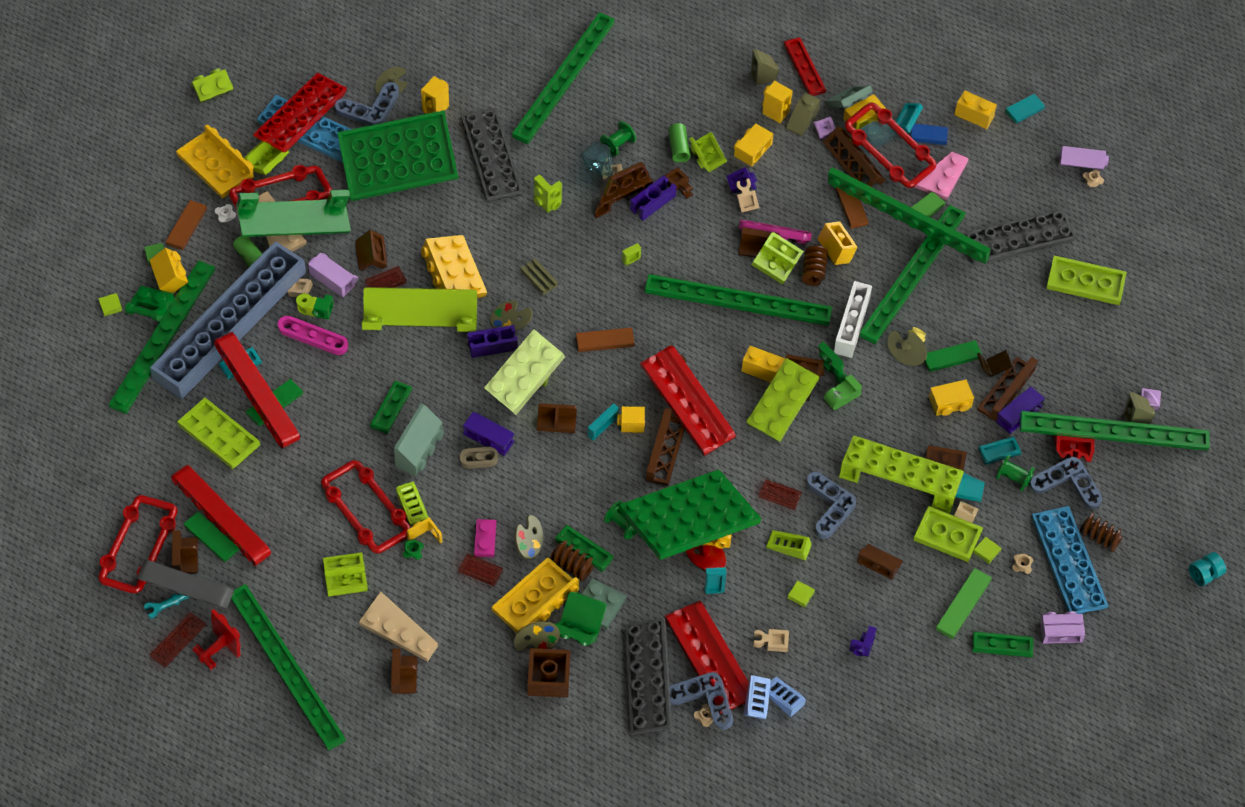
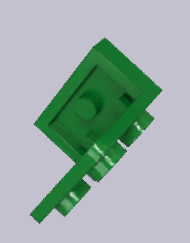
M574 591L570 592L561 621L555 624L560 632L559 637L565 639L574 638L577 640V643L585 646L596 642L607 604Z

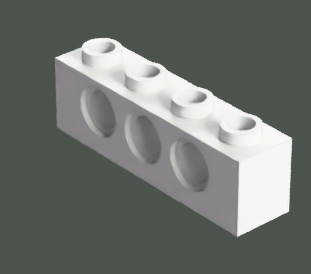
M856 281L853 283L835 342L834 352L838 355L853 357L870 301L871 285Z

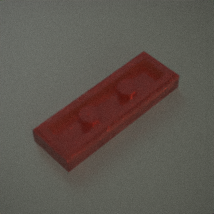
M190 612L150 653V657L166 668L206 626V623Z

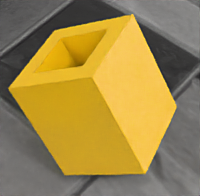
M622 407L621 414L617 416V426H621V432L644 433L645 407Z

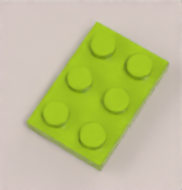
M928 506L913 541L969 562L983 527Z

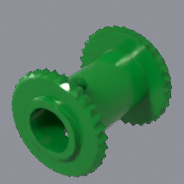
M624 121L618 122V130L611 136L604 134L600 137L602 148L613 157L618 155V148L626 141L631 143L636 141V134L633 128Z
M1007 455L997 471L996 479L999 480L1000 476L1003 475L1021 484L1020 491H1024L1034 475L1035 468L1032 467L1030 471H1027L1009 462L1011 455Z
M620 500L608 509L604 516V522L607 524L611 521L615 522L625 531L624 538L628 540L637 532L619 511V504L624 503Z

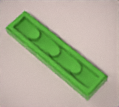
M974 568L936 626V630L954 639L991 582L992 577Z

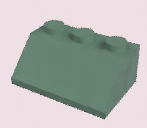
M422 403L394 447L395 467L417 476L419 471L424 470L427 457L433 455L436 442L441 441L444 435L442 421Z

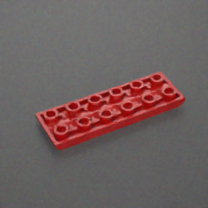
M317 72L253 134V137L270 144L281 152H287L335 105L337 100L345 95L347 88Z
M674 346L666 347L639 364L670 409H673V413L704 456L736 437L732 427Z
M699 600L665 615L664 619L697 676L710 672L717 673L723 681L730 709L732 710L745 704L749 682L703 603ZM714 678L711 679L710 683L712 687L715 686L716 682ZM717 696L713 700L715 706L723 703V697Z

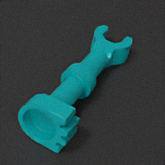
M174 593L170 598L162 602L146 603L144 608L145 610L154 609L153 613L148 614L149 619H153L163 609L174 604L177 606L181 601L190 597Z

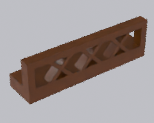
M837 126L823 141L842 167L854 179L862 182V175H868L870 180L866 185L870 187L874 183L881 185L886 181L859 145H855L851 141V136L845 129ZM835 137L839 139L838 147H833L830 144ZM842 150L849 151L848 159H842ZM852 162L859 164L858 172L851 170Z
M1016 357L1012 362L1013 367L1005 371L979 405L977 411L994 421L999 419L998 413L1013 401L1035 372L1038 360L1031 357L1026 362ZM1017 363L1023 366L1019 373H1016L1014 368ZM1014 377L1011 385L1006 386L1005 379ZM1004 390L1005 393L1001 398L996 399L995 392ZM986 404H995L992 412L984 408Z
M668 408L664 410L646 472V481L669 486L685 430L682 425L681 429L675 432L671 430V422L681 423L678 418L672 417L673 409ZM673 437L676 445L668 448L665 441ZM668 453L672 460L664 464L660 458ZM664 469L667 473L666 480L656 478V472Z

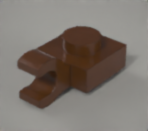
M678 167L664 175L668 178L669 182L667 184L670 187L674 183L677 186L676 190L680 189L687 199L693 196L690 192L693 190V187L688 184L689 177Z

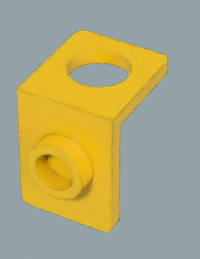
M430 517L422 522L415 523L412 528L407 530L409 541L430 530L440 544L442 543V533Z

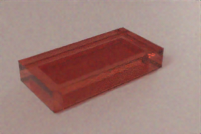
M399 266L365 279L366 286L371 288H396L407 283V279Z
M767 479L759 494V498L796 510L802 496L801 491Z
M470 554L465 556L459 568V573L494 587L503 572L502 567Z

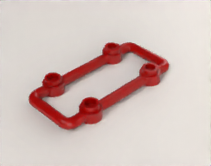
M871 102L862 107L845 122V129L852 135L851 141L855 145H862L889 171V178L893 182H900L906 188H913L936 169V161L929 155L930 149L926 145H919L892 119V113L889 109H881L876 103ZM870 110L877 114V120L880 124H888L915 150L916 159L926 161L929 164L911 181L904 176L902 167L893 166L866 140V133L863 130L855 129L852 126Z
M296 165L292 171L257 181L244 179L241 185L232 187L228 194L237 211V193H254L255 188L292 178L301 182L307 177V174L316 173L325 191L319 193L316 190H311L306 193L305 197L290 201L326 199L332 188L320 167L315 165L309 167Z
M352 460L325 475L321 480V485L326 491V500L336 504L358 533V542L362 545H367L373 553H382L406 539L407 530L411 527L406 521L405 511L396 509L373 479V470L369 467H364L357 460ZM353 468H356L359 472L360 482L368 484L390 512L391 522L404 530L379 546L373 541V532L370 529L363 528L342 501L340 489L329 484V482Z
M145 495L135 497L132 504L123 510L124 521L109 553L100 559L101 570L98 580L102 585L136 594L142 591L145 583H148L138 579L137 584L134 586L106 578L108 572H112L116 568L115 557L131 523L139 519L138 508L140 503L170 511L168 516L160 520L161 531L149 555V561L156 562L168 533H172L176 529L177 507L172 503ZM139 567L137 570V576L140 572L141 567Z

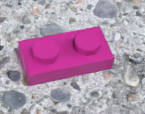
M477 519L474 557L494 558L497 520Z

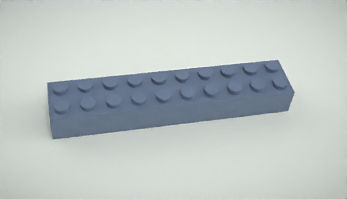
M275 241L150 367L153 380L180 399H183L222 359L214 345V340L229 332H233L240 341L306 273L304 259Z

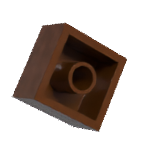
M530 648L528 696L568 698L571 650Z

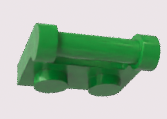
M140 286L131 302L126 304L125 312L161 321L175 297L173 293ZM138 306H143V307H147V308H151V309H155V310L153 311V310L146 309V308H142V307H138Z
M823 341L818 345V355L821 360H824V369L827 371L831 370L836 375L837 382L841 384L847 377L843 370L844 363Z

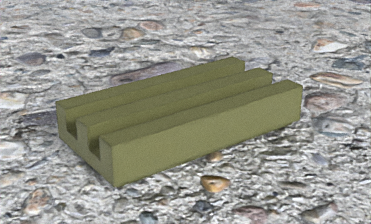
M536 258L531 263L528 262L525 267H520V271L543 295L558 286V282ZM530 269L547 288H544L528 270Z

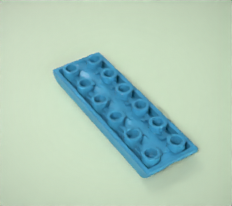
M275 95L257 118V122L263 125L288 100ZM322 116L297 142L343 163L337 132L351 129Z
M1066 506L1032 514V521L1067 611L1083 614L1108 608V603L1070 507Z

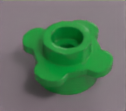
M417 540L406 541L403 557H411L416 560L421 559V550L424 548V544Z

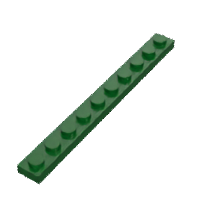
M601 12L598 13L512 133V138L527 145L530 143L615 23L614 18Z
M833 167L828 171L827 183L832 187L841 189L849 196H853L863 203L877 208L880 212H884L894 219L908 224L911 228H915L927 236L933 237L941 243L956 249L958 252L972 257L975 261L986 264L989 260V247Z
M949 205L938 222L956 230L965 218L966 212ZM927 236L864 325L859 337L876 345L945 244L933 237Z
M198 260L187 278L188 283L179 290L110 401L109 408L124 414L128 413L151 375L150 367L165 353L215 272V266Z
M648 274L645 287L646 294L829 326L832 306Z
M1028 411L1020 412L1019 432L1208 451L1210 448L1209 430Z
M244 584L235 589L231 598L232 603L327 751L346 742L345 736L248 586Z

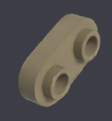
M493 447L467 448L460 453V464L466 469L493 467L499 460L498 451Z

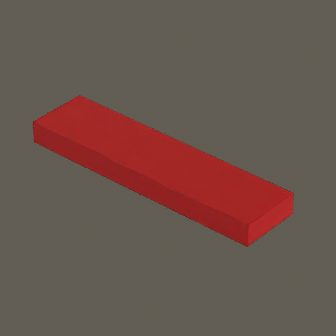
M798 37L784 41L783 45L807 93L812 96L826 93V88L801 38Z

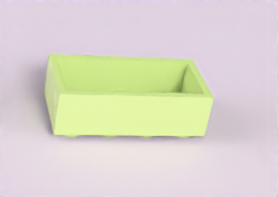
M533 329L484 388L516 415L562 362L565 355Z

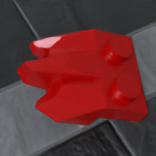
M1053 435L1056 450L1061 458H1065L1068 455L1069 458L1076 457L1080 459V457H1083L1086 462H1091L1094 454L1095 439Z

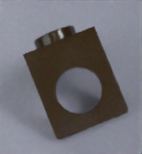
M1007 350L988 359H985L980 352L977 353L981 367L989 377L1013 367Z

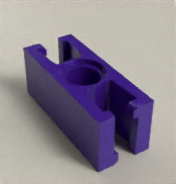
M663 175L631 199L630 210L636 214V209H639V218L644 221L676 196L677 186L672 183L671 187L667 189V182L669 180Z
M514 325L467 333L471 358L516 351L518 348Z
M1030 386L998 413L999 419L996 420V423L1007 433L1011 434L1020 427V412H1038L1043 407L1041 403L1044 402L1045 398Z
M474 411L463 425L465 429L463 435L485 447L495 448L502 456H505L514 444L512 439L514 433Z

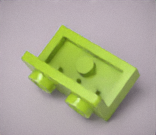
M220 68L211 71L209 76L204 77L200 75L193 78L194 81L190 84L194 88L200 103L234 89L226 69L220 71Z
M712 132L696 141L693 137L689 138L692 144L690 148L694 155H698L699 158L696 160L701 168L705 167L708 172H711L728 162Z
M261 141L245 156V160H249L254 167L253 172L267 175L284 159L289 150L284 153L270 144Z
M540 174L534 177V203L538 207L541 206L547 213L551 210H557L562 204V183L558 181L551 186Z

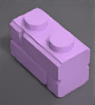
M1073 611L1066 612L1065 614L1048 612L1041 617L1040 628L1043 644L1083 643L1085 637L1083 614H1076Z

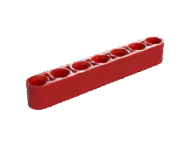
M229 332L215 339L214 345L277 444L283 449L300 440L296 427L233 332Z
M188 464L171 475L173 483L175 485L178 484L180 486L178 488L188 498H191L190 501L199 510H203V514L212 523H215V526L241 549L240 552L249 561L253 562V566H257L271 555L269 547Z

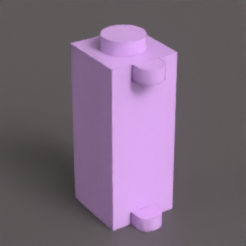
M1067 146L1061 147L1059 155V165L1103 170L1104 166H1108L1109 160L1106 151Z
M320 253L313 257L308 264L309 274L342 298L355 287V283L359 279V277L352 275L329 259L325 253Z

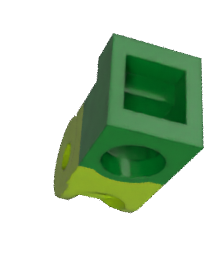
M303 293L296 298L299 313L329 320L334 306L333 296L325 294L323 299Z

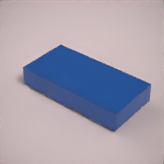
M914 124L911 129V137L916 142L947 144L948 127Z

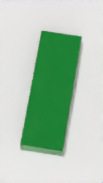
M975 340L928 352L925 365L928 371L932 372L979 360L977 353H981Z
M289 379L275 389L273 394L281 406L285 408L301 396L303 390ZM253 406L246 411V415L258 427L264 423Z
M395 380L373 418L370 428L388 434L412 392V386Z
M197 512L184 523V527L224 563L239 551L238 546L201 513Z
M568 525L555 537V541L559 544L566 540L567 548L571 544L574 545L573 552L576 549H580L579 556L586 553L585 560L592 557V565L601 572L614 559L612 554Z
M973 631L972 652L1033 657L1034 637Z

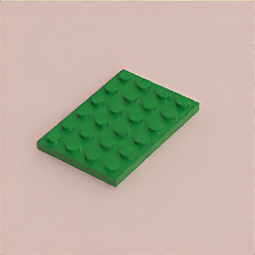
M445 110L337 132L351 201L459 179Z
M719 469L619 504V511L659 560L755 526L761 522V517Z

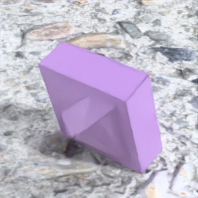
M831 116L814 122L820 140L827 138L835 129Z
M1142 388L1141 396L1148 399L1150 406H1153L1155 410H1159L1161 391Z

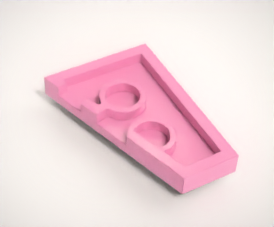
M951 152L937 164L936 169L914 188L927 193L933 191L938 197L947 201L969 158Z

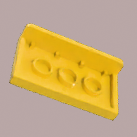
M207 124L204 126L205 132L176 150V155L223 199L229 195L228 192L232 187L241 185L244 179L254 178V167L249 160H245L237 149H233L226 138L223 139L214 127L211 128Z
M463 235L425 239L423 247H421V255L425 258L427 270L431 273L433 285L437 289L477 290V298L486 296V288Z
M547 557L491 607V611L517 633L528 624L545 622L555 609L563 606L570 592H578L579 579L576 577L571 578Z

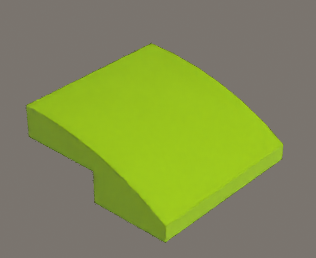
M772 232L751 265L783 284L804 251Z
M362 552L323 558L328 597L368 591Z

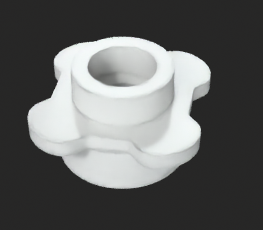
M226 204L221 208L217 207L215 209L220 222H229L236 217V213L232 210V205Z

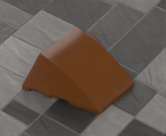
M643 162L631 165L603 181L594 214L595 218L611 212V204L636 192L641 193L653 184V180L650 178Z

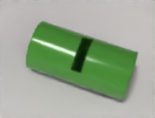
M676 123L668 128L672 159L676 163L687 162L691 156L686 126Z
M240 236L233 243L234 249L244 259L248 267L262 255L250 237Z

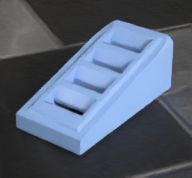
M750 675L743 716L766 719L771 679ZM755 682L764 684V688L754 686ZM754 690L763 692V695L754 694ZM753 698L760 699L762 701L761 703L753 702ZM752 706L760 707V711L752 710Z
M775 677L770 681V689L776 684L779 687L773 692L769 690V698L787 715L792 717L805 705L806 699L782 680ZM782 689L784 690V692L779 696L776 695ZM788 694L789 697L786 700H783L782 698H784ZM792 699L795 700L791 705L789 704Z

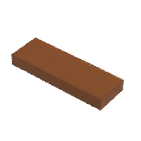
M835 188L850 228L868 225L869 221L861 200L849 196L839 188Z
M190 200L167 238L166 245L183 251L207 211V205Z
M632 327L576 333L578 352L635 347Z

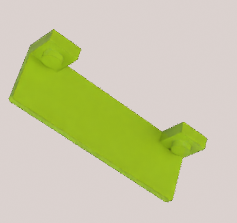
M365 287L363 290L364 318L362 330H381L382 325L445 326L457 327V332L476 331L477 290Z
M853 436L843 459L839 477L858 483L862 471L933 494L935 496L932 507L951 513L964 471Z

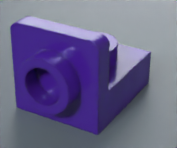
M746 167L726 176L733 193L740 191L736 186L737 181H740L742 187H746V179L750 180L753 190L757 189L755 184L757 178L754 172H750Z
M869 626L867 633H862L860 641L852 639L849 651L860 657H869L877 628Z

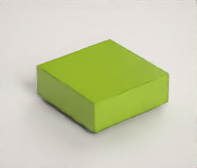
M638 243L622 251V262L626 266L641 258V246Z
M117 293L98 298L104 316L123 311Z
M985 537L974 549L973 553L990 564L1001 551V547Z
M797 581L788 594V599L806 607L815 593V589Z

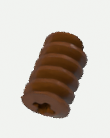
M808 246L806 248L802 271V281L804 284L819 286L821 281L825 279L828 250L825 247Z
M1092 512L1085 519L1079 532L1083 530L1084 536L1090 534V540L1097 538V544L1104 542V548H1108L1111 545L1110 551L1114 552L1124 535H1121L1122 529L1120 528L1115 532L1114 524L1108 528V521L1106 520L1101 524V517L1099 516L1094 520V513Z
M565 540L553 550L550 559L554 560V563L557 565L560 564L563 569L567 568L569 573H573L575 577H580V580L584 581L593 570V558L590 557L585 560L587 554L583 553L579 556L580 549H576L573 552L574 545L571 544L567 548V541Z

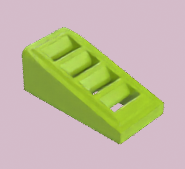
M413 481L396 487V495L406 513L410 526L429 518ZM418 505V507L412 508L410 510L408 509L410 507ZM418 512H421V513H422V514L416 515V516H414V517L411 516L412 514H415V513H418Z
M772 530L766 547L767 549L806 560L812 544L809 537ZM777 537L781 538L778 545L775 544ZM785 540H788L786 546H783Z

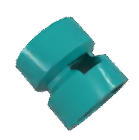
M1211 552L1188 566L1191 578L1200 587L1212 582L1213 579L1223 576L1227 570L1223 559L1216 552Z

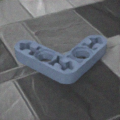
M394 82L386 83L372 107L344 98L339 99L335 103L336 113L369 126L384 123L399 97V87ZM382 102L389 104L386 108L379 107V104ZM359 110L365 112L362 116H357L355 113Z
M1070 457L1035 475L1031 479L1030 487L1036 493L1046 492L1070 480L1081 500L1088 508L1094 509L1101 504V493L1083 463L1076 457ZM1070 463H1072L1073 465L1077 464L1076 470L1071 468L1067 470V473L1065 474L1064 470L1069 468ZM1058 471L1062 477L1059 480H1054L1051 477V473ZM1045 475H1047L1048 481L1043 483L1042 488L1035 486L1036 480L1043 482L1046 479ZM1084 478L1088 481V486L1080 487L1077 481ZM1088 490H1090V494L1093 498L1097 497L1096 503H1094L1093 501H1088L1090 498V495L1087 492Z
M813 472L807 477V487L832 504L817 522L815 528L816 535L819 538L826 539L838 529L854 510L856 498L821 473ZM816 479L819 480V483H817V482H816L815 484L812 483V480H814V481H815ZM833 489L837 494L829 496L826 491ZM848 500L851 501L850 504H847V505L844 507V510H843L842 507H843L844 501H845V502H847ZM832 513H838L840 514L841 518L838 520H834L831 518L830 515ZM829 522L830 524L828 525V530H824L822 532L821 527L825 528V526Z
M710 672L670 686V696L673 695L672 692H677L676 699L670 697L672 705H680L707 696L715 725L721 730H727L732 726V712L723 681L717 673ZM714 678L716 682L715 686L712 687L710 683L711 679ZM701 682H704V684H705L704 686H705V688H706L705 690H704V688H703ZM691 685H699V690L696 693H689ZM682 688H684V691L687 696L683 695ZM717 696L723 697V703L719 706L713 705V700ZM719 711H722L724 716L727 718L725 719L726 723L722 724L720 721L721 715Z

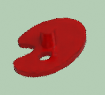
M700 545L686 550L690 561L702 570L706 571V568H722L726 565V556L722 548L711 545L702 547ZM698 549L700 553L696 554L694 553V550Z

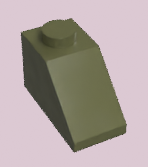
M757 49L753 50L751 74L756 85L776 81L777 73H779L778 64L774 63L772 56Z
M804 93L796 104L786 129L802 136L819 113L821 100L808 93Z
M1133 392L1129 393L1123 411L1126 422L1151 424L1153 417H1155L1153 406H1150L1148 399Z

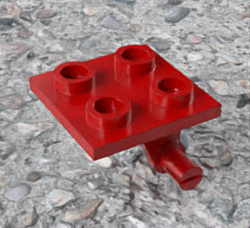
M215 609L211 610L212 631L218 639L206 651L199 644L192 649L199 657V661L205 663L210 670L217 665L210 657L224 646H227L237 658L241 656L240 633L235 627L231 628L225 616L221 613L218 614Z

